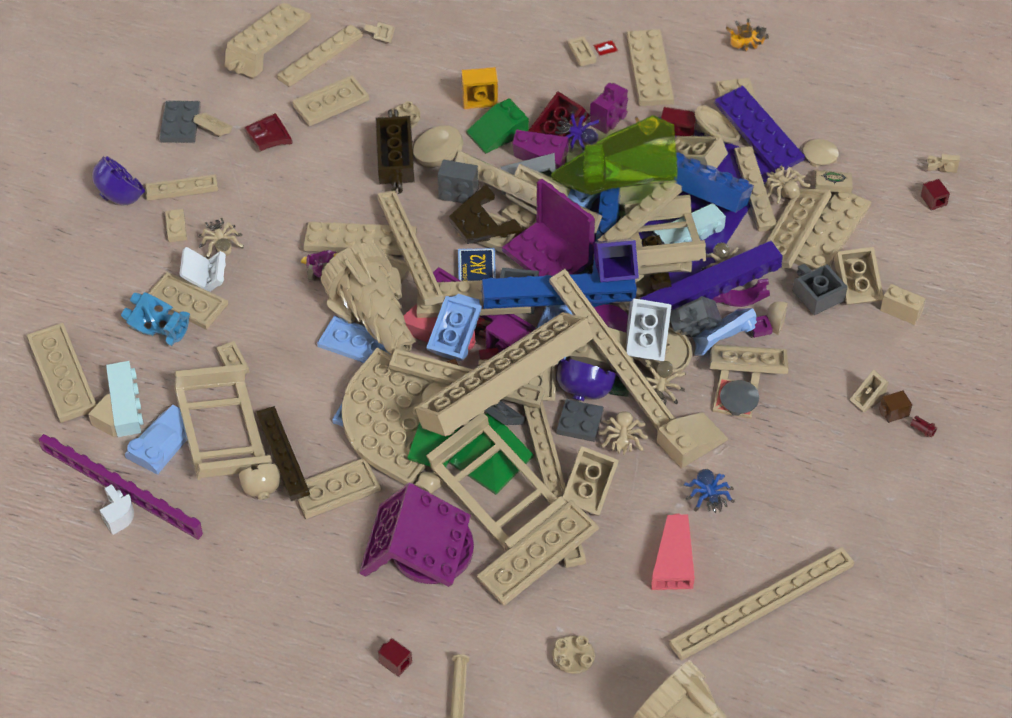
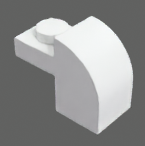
M111 484L105 488L107 498L111 504L100 509L103 522L112 535L125 529L132 522L134 509L129 494L123 496L121 491H116Z

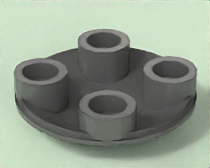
M734 380L722 388L720 400L732 415L738 416L748 413L758 406L759 392L754 385L747 381Z

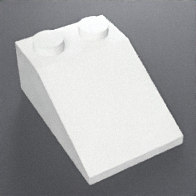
M633 299L630 302L626 337V352L630 357L664 361L671 304Z

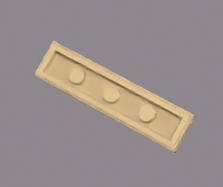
M215 174L145 184L147 201L216 192L218 191L217 177Z

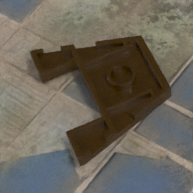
M487 185L480 188L449 216V222L467 244L489 241L490 238L497 236L505 238L509 234L516 233V235H519L523 232V228L515 218L498 226L482 207V205L495 199V194Z

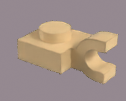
M380 22L377 23V27L365 24L364 30L375 33V39L391 43L395 29L394 26Z
M942 154L941 158L928 155L927 171H934L939 168L940 172L957 173L960 155Z

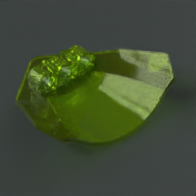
M652 115L608 135L596 144L586 145L583 153L552 172L551 177L558 183L588 195H594L613 188L675 183L678 181L674 125Z

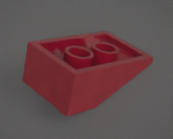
M557 91L528 132L565 137L571 134L565 130L568 129V126H573L572 114L575 115L577 127L581 116H585L582 122L583 125L590 115L584 107Z

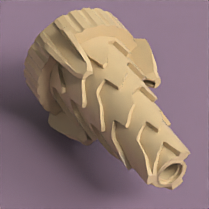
M360 243L336 254L326 264L321 276V283L328 295L327 306L349 324L354 323L355 317L358 322L362 321L369 334L378 343H381L389 354L393 355L395 349L410 352L411 344L415 343L416 340L406 326L405 318L400 310L402 306L398 300L402 298L398 269L391 267L387 256L377 244Z
M689 660L678 668L648 698L633 718H727V716L716 705L710 689L704 681L706 676Z

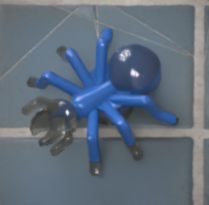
M701 469L697 474V480L693 479L690 483H684V486L692 487L694 484L701 487L700 489H694L686 497V500H690L696 493H700V498L694 508L695 512L698 511L703 500L708 501L706 504L708 511H711L712 508L716 513L717 508L721 512L722 502L725 507H728L726 500L719 495H726L728 501L735 502L728 491H717L722 487H726L727 490L734 489L733 486L728 485V482H723L717 486V482L725 477L724 474L719 473L714 480V473L711 470Z

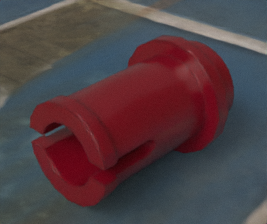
M917 415L914 417L915 419H912L910 426L924 433L925 437H933L935 435L937 427L934 423L930 424Z

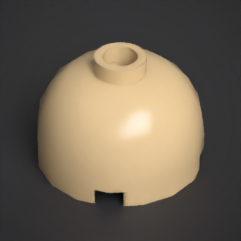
M275 464L257 465L258 469L252 471L250 467L241 471L239 478L243 491L252 497H258L259 500L269 498L270 494L277 490L280 483L279 470Z

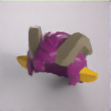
M324 250L323 252L308 254V256L303 257L301 263L306 264L308 268V280H313L314 276L321 278L326 264L338 253L332 250Z

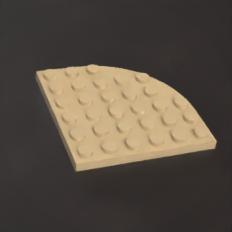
M377 347L355 373L345 390L342 402L343 428L353 449L368 464L404 485L409 482L413 484L426 468V465L407 460L420 422L415 407L423 403L425 388L437 381L389 369L392 355Z

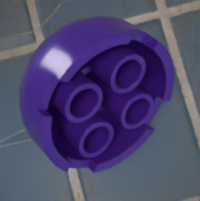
M103 156L93 169L92 179L94 185L101 192L100 196L106 201L110 200L119 205H130L141 197L145 192V188L137 178L133 179V176L126 171L125 167L108 156L106 158Z
M564 358L559 361L556 371V379L559 386L565 392L574 395L573 399L583 402L585 398L597 400L605 397L611 391L616 374L611 371H607L606 374L603 369L572 359L568 362Z

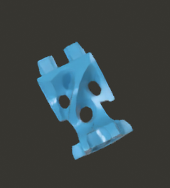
M134 292L130 302L135 304L136 307L133 311L125 308L121 313L122 318L127 321L126 323L132 329L153 336L155 333L165 335L167 337L165 341L170 346L181 341L189 326L190 313L183 311L177 313L174 311L173 315H169L168 312L173 307L146 292L143 295ZM155 306H161L163 311L159 312L154 308ZM160 321L167 322L164 328L160 327ZM146 322L151 323L150 329L144 326Z

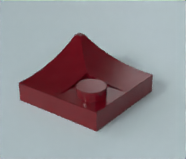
M276 113L245 127L246 133L259 151L279 145L293 144L288 131Z

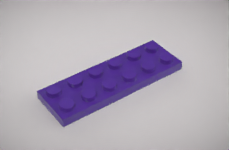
M744 86L715 99L714 104L774 173L780 166L787 170L788 167H793L804 161L805 155Z

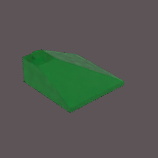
M486 413L485 415L488 417L490 427L527 464L534 457V454L506 425ZM483 432L457 452L451 459L450 464L462 471L495 444ZM499 450L467 476L497 495L519 470Z

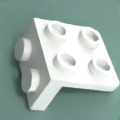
M186 247L182 250L179 274L192 284L211 292L224 281L226 254L219 251L213 257L207 259Z

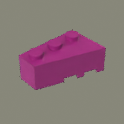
M516 130L512 143L514 157L525 161L555 153V173L557 174L564 169L569 152L568 137Z

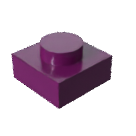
M767 315L756 317L757 323L755 328L751 330L753 337L772 334L773 329Z

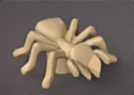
M783 166L776 169L775 173H767V176L770 178L767 179V184L764 186L766 189L770 185L769 192L767 193L768 197L773 193L774 186H779L777 188V204L780 203L781 194L785 198L797 197L800 194V190L796 181H799L802 186L810 188V185L802 180L805 178V175H800L798 171L788 167L786 175L783 176L785 170Z
M626 411L618 413L616 421L612 417L609 420H603L606 424L613 423L616 429L606 426L604 431L599 432V435H605L609 430L615 432V434L607 436L601 447L604 448L608 445L611 438H616L617 441L613 442L612 450L615 449L617 444L618 454L622 450L624 455L627 452L628 445L629 452H632V443L629 441L633 439L636 447L640 451L643 450L638 438L631 434L639 433L641 438L647 439L648 436L644 435L641 429L632 430L635 425L638 427L645 426L644 422L640 423L638 419L633 422L632 414Z

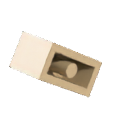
M891 284L883 296L880 311L915 325L923 312L926 298Z

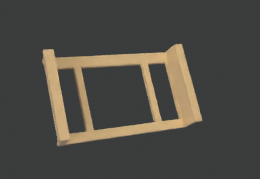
M690 195L676 196L649 220L684 217V222L642 226L630 237L636 240L638 269L642 265H660L697 261L700 259L706 261L705 240L700 241L691 214ZM642 200L624 202L625 215ZM688 227L692 242L642 247L639 232Z
M245 364L175 371V392L197 480L206 477L239 474L250 467L253 471L258 469L257 465L272 463L270 455L265 456L245 385ZM235 385L238 398L187 403L184 391ZM240 405L251 446L199 452L189 410ZM254 453V457L208 463H202L201 460Z
M484 413L475 417L426 455L430 461L431 469L506 552L566 504L562 496L557 499L490 427L488 417ZM484 432L495 445L454 477L443 463ZM501 450L537 490L495 522L459 482ZM540 495H543L550 505L511 537H508L500 527Z

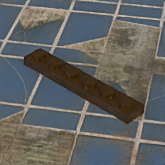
M275 406L256 411L257 419L278 467L290 501L309 496V488Z

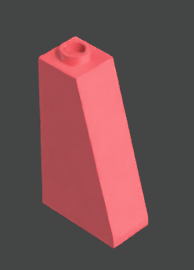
M416 304L403 315L405 324L414 338L429 342L438 317L417 318ZM475 331L473 332L468 350H471L476 343Z
M667 515L652 575L651 589H693L695 576L688 515Z

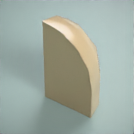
M781 301L770 304L767 312V317L773 329L772 332L779 335L785 322L788 303Z

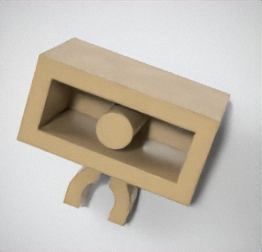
M227 48L225 67L230 71H236L237 74L242 73L248 77L255 78L263 71L264 55L255 61Z

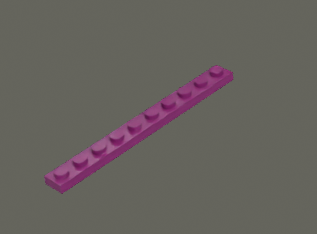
M45 434L39 438L42 451L105 487L112 484L116 491H121L123 496L129 494L131 502L195 539L199 540L203 535L201 522L197 518L185 515L181 509L171 507L165 500L157 499L149 491L138 488L132 481L127 482L116 472L106 470L102 464L92 462L86 455L78 454L72 447L64 446L56 438H50Z

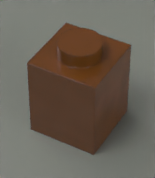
M904 390L882 396L879 411L890 423L909 417L913 404Z

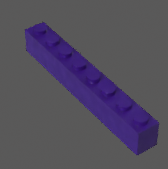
M769 241L671 284L672 287L660 289L641 297L640 300L671 304V310H674L701 296L713 299L720 294L728 293L738 286H744L747 282L759 279L765 274L777 271L782 267L783 255L774 243Z

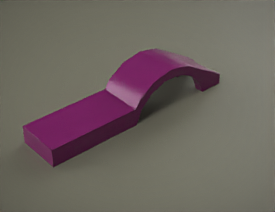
M758 279L757 283L751 288L730 290L728 293L720 294L712 300L716 303L724 302L733 307L752 305L770 296V290H767L766 287L769 284V279Z

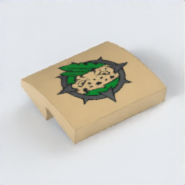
M816 170L815 189L852 193V174Z

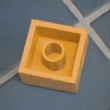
M496 67L461 70L464 109L493 107L498 103Z

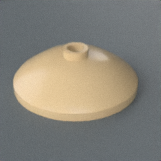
M708 106L697 107L695 118L705 136H721L724 143H736L740 139V133L722 113Z

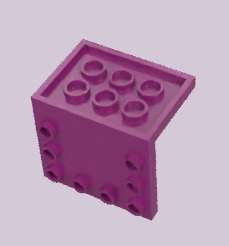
M540 179L537 182L536 223L504 245L502 252L523 269L539 271V276H554L564 269L570 275L579 274L593 263L595 218L592 214L583 210L577 203L567 198L564 193L554 188L551 183Z
M407 483L379 505L359 574L367 577L393 558L448 587L451 586L454 582L471 515L412 483Z

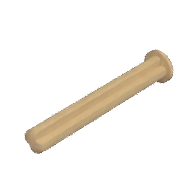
M457 654L452 658L454 662L450 718H464L467 663L470 661V658L467 655Z

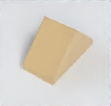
M873 369L850 400L860 410L866 412L882 400V396L886 395L889 382Z
M107 394L91 410L89 417L92 426L116 437L111 396Z

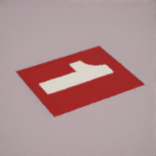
M612 40L594 45L600 56L618 51Z

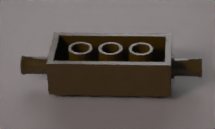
M392 109L388 110V117L376 118L379 184H391V191L398 189V194H401L403 192L402 183L415 182L411 116H398L399 112L397 109H394V114H392Z

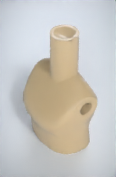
M434 471L432 473L422 472L414 485L433 494L435 490L442 486L443 481Z

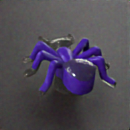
M571 111L573 126H570L566 118L560 117L565 120V122H558L562 127L557 126V129L562 132L555 131V133L562 135L570 132L571 134L565 136L569 139L574 135L570 144V153H573L574 143L578 139L584 155H586L587 151L583 141L588 144H594L598 140L596 131L588 127L600 121L596 120L581 126L584 118L587 116V112H584L583 116L580 117L577 127L574 118L575 113Z

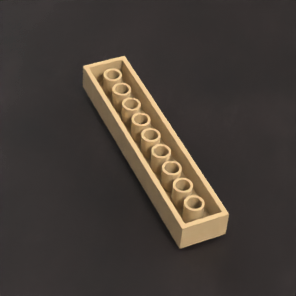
M564 312L560 313L415 407L422 428L443 436L451 435L454 430L462 425H466L475 416L483 414L490 406L498 404L505 396L513 394L516 389L528 384L534 377L542 375L546 369L557 365L558 361L572 355L575 350L584 347L587 342L593 339L587 318Z

